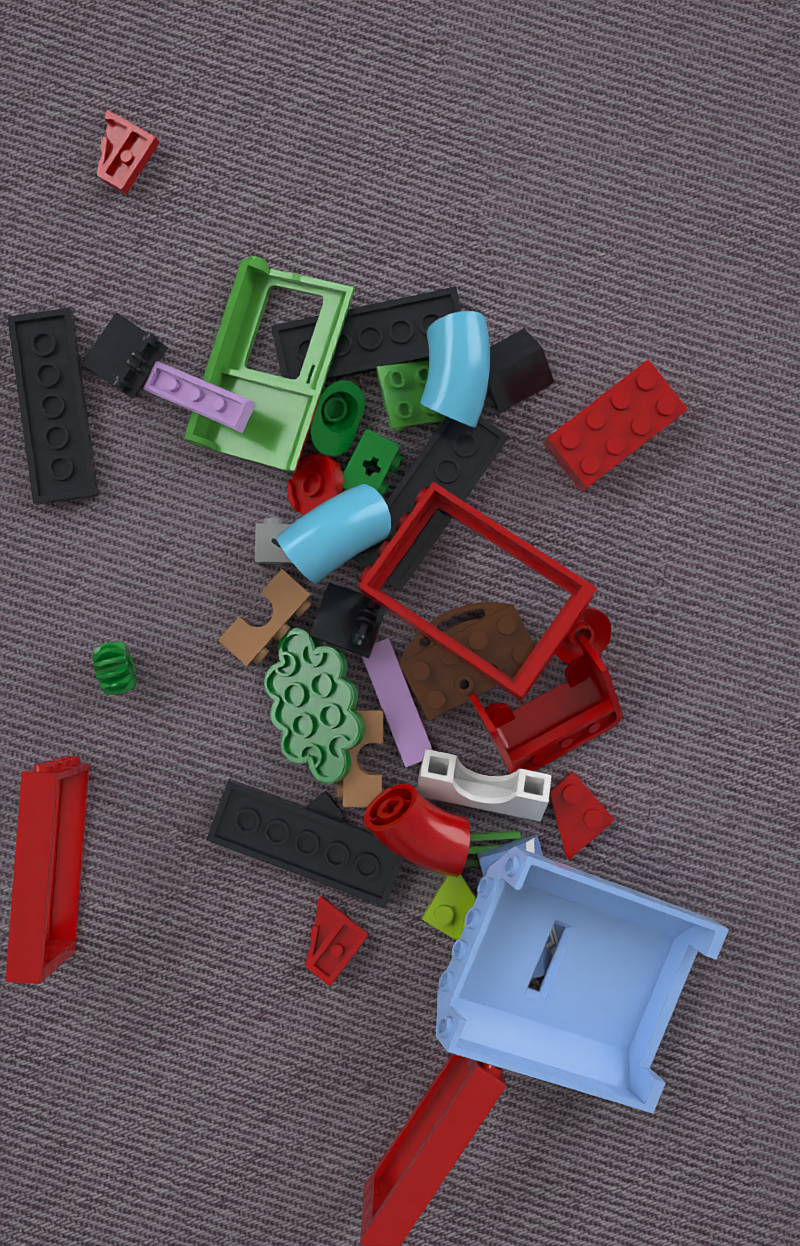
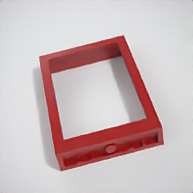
M433 482L428 489L423 488L419 492L414 502L416 506L410 515L406 513L399 520L396 526L397 533L392 540L387 539L381 545L377 553L379 558L372 567L369 565L363 570L358 580L360 582L358 587L363 595L522 702L595 597L597 587ZM438 508L571 594L513 679L380 590Z
M79 756L52 758V761L36 763L32 769L22 771L5 982L41 984L76 951L90 763L80 762L81 757Z
M452 1053L364 1184L360 1243L362 1245L401 1246L507 1085L502 1068Z

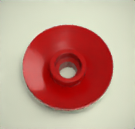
M593 607L586 608L555 653L560 660L569 663L572 659L584 655L577 637L581 634H584L598 656L605 650L611 639L612 626L608 617L601 610Z

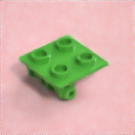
M429 360L376 367L377 380L380 382L383 394L381 397L384 400V408L389 419L388 425L393 429V432L403 431L408 426L441 422L445 419V415L420 404L427 382Z

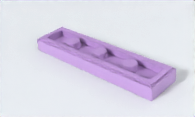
M159 361L155 362L143 388L151 394L240 433H243L256 403Z
M387 638L374 643L369 659L363 656L362 658L406 768L421 762L425 749H433L390 640Z

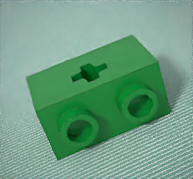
M366 428L343 473L342 491L344 492L357 485L366 484L373 487L384 497L389 484L385 483V480L390 471L396 473L403 459V456L399 455L401 445ZM373 462H376L380 472H373L371 476H368L365 465L371 466Z

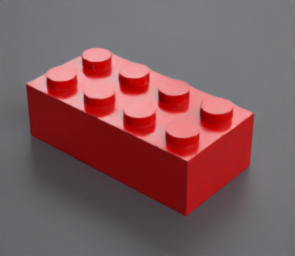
M648 359L548 436L543 444L582 493L679 418L688 408Z

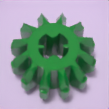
M110 641L95 647L92 657L93 668L103 692L107 696L120 695L135 689L137 676L135 674L133 658H131L130 650L123 641Z

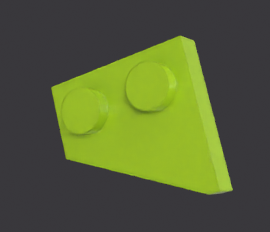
M461 874L458 877L446 875L422 915V920L456 941L460 939L465 927L466 914L473 907L476 900L474 893Z

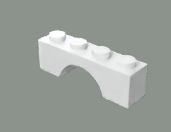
M425 749L419 772L417 791L425 798L541 821L549 802L551 775L525 769H518L516 772L505 776L482 775L464 767L457 755Z

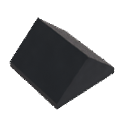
M524 328L490 347V372L487 393L499 414L554 384L543 347Z

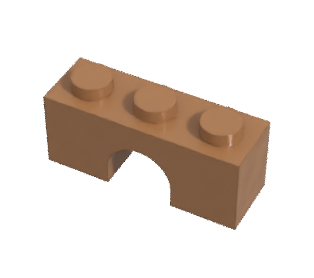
M283 569L261 591V594L272 604L273 615L271 620L264 626L254 627L243 617H238L218 640L246 666H251L253 662L259 665L270 652L267 649L268 645L274 639L279 642L284 634L291 629L288 623L295 615L301 618L312 605L308 600L313 595Z
M355 709L362 716L366 731L361 743L349 750L351 768L348 775L343 780L337 782V799H343V807H368L371 801L382 792L383 772L364 770L359 764L358 752L361 747L368 743H383L384 712L380 709Z

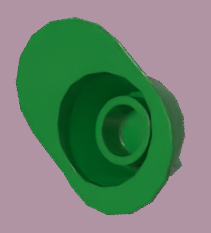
M344 380L334 382L321 393L311 424L310 435L316 449L324 455L334 457L343 454L350 448L364 412L365 400L361 389L353 382Z

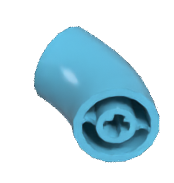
M460 311L439 318L426 331L429 345V370L420 404L461 423L476 427L482 412L489 380V333L486 318L481 313Z
M361 484L330 498L303 515L277 535V541L298 570L311 582L317 584L348 560L384 541L389 536L391 530V516L381 494L373 487Z

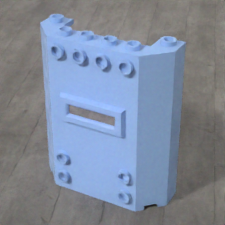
M514 846L490 866L486 876L481 879L475 903L466 914L465 927L461 937L453 945L451 961L439 980L436 1038L447 1052L654 1113L666 1082L652 1071L650 1066L697 952L699 951L703 955L716 960L729 929L707 916ZM556 923L565 928L540 989L537 991L528 988L553 925Z

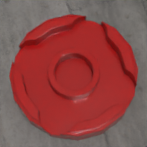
M318 453L310 454L301 459L297 471L294 473L293 478L288 480L287 497L291 507L305 515L320 504L340 494L343 488V472L339 464L331 457Z

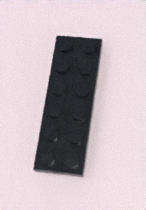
M456 286L349 309L326 381L375 371L378 366L429 359V345L426 332L429 326L439 318L461 311ZM319 316L271 325L282 377L294 380L299 377Z
M71 308L7 316L33 504L40 505L99 496L73 310Z
M446 416L386 501L391 516L389 536L384 541L368 548L352 559L365 568L369 565L372 567L379 558L377 553L381 545L387 539L391 541L397 533L396 526L399 520L406 513L410 515L415 508L414 502L419 492L423 488L428 489L433 482L465 501L509 439V436L481 416L476 427L466 425ZM439 508L386 581L389 585L399 592L402 591L453 517Z
M229 779L206 839L212 843L386 907L403 862V858L390 851L366 829Z

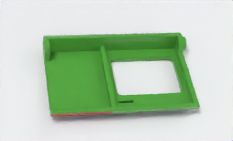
M250 255L248 259H242L202 380L256 403L243 433L192 411L183 440L198 447L295 473L355 287L270 269L266 266L267 262L264 259ZM275 287L323 298V305L300 375L295 380L247 368V362L270 292Z

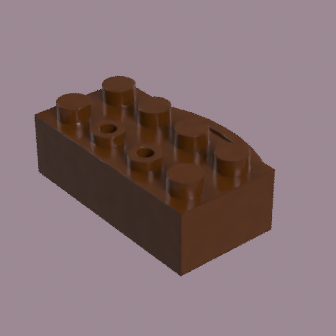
M499 602L467 604L447 611L430 622V624L436 626L459 613L476 609L484 610L485 615L483 618L462 622L444 631V633L511 678L517 674L535 648L513 604ZM418 633L413 638L399 662L428 721L470 700L469 695L475 693L478 696L497 686L433 641L426 648H422L419 645V641L424 635Z

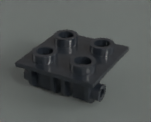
M116 312L81 364L134 399L149 377L155 362L160 361L168 347L158 341L156 336L148 331L145 332Z
M329 582L309 637L369 659L386 610L365 595Z

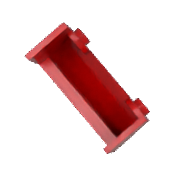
M584 634L577 636L584 655L574 658L568 663L564 672L566 682L512 711L506 703H492L484 709L475 693L469 695L481 722L510 774L518 769L536 771L609 731L621 721L623 713L609 671Z

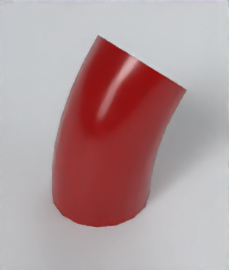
M398 784L387 788L378 794L367 807L363 820L365 826L390 851L406 861L439 874L458 877L462 873L470 844V826L467 817L455 815L436 807L425 799L414 786L409 784Z

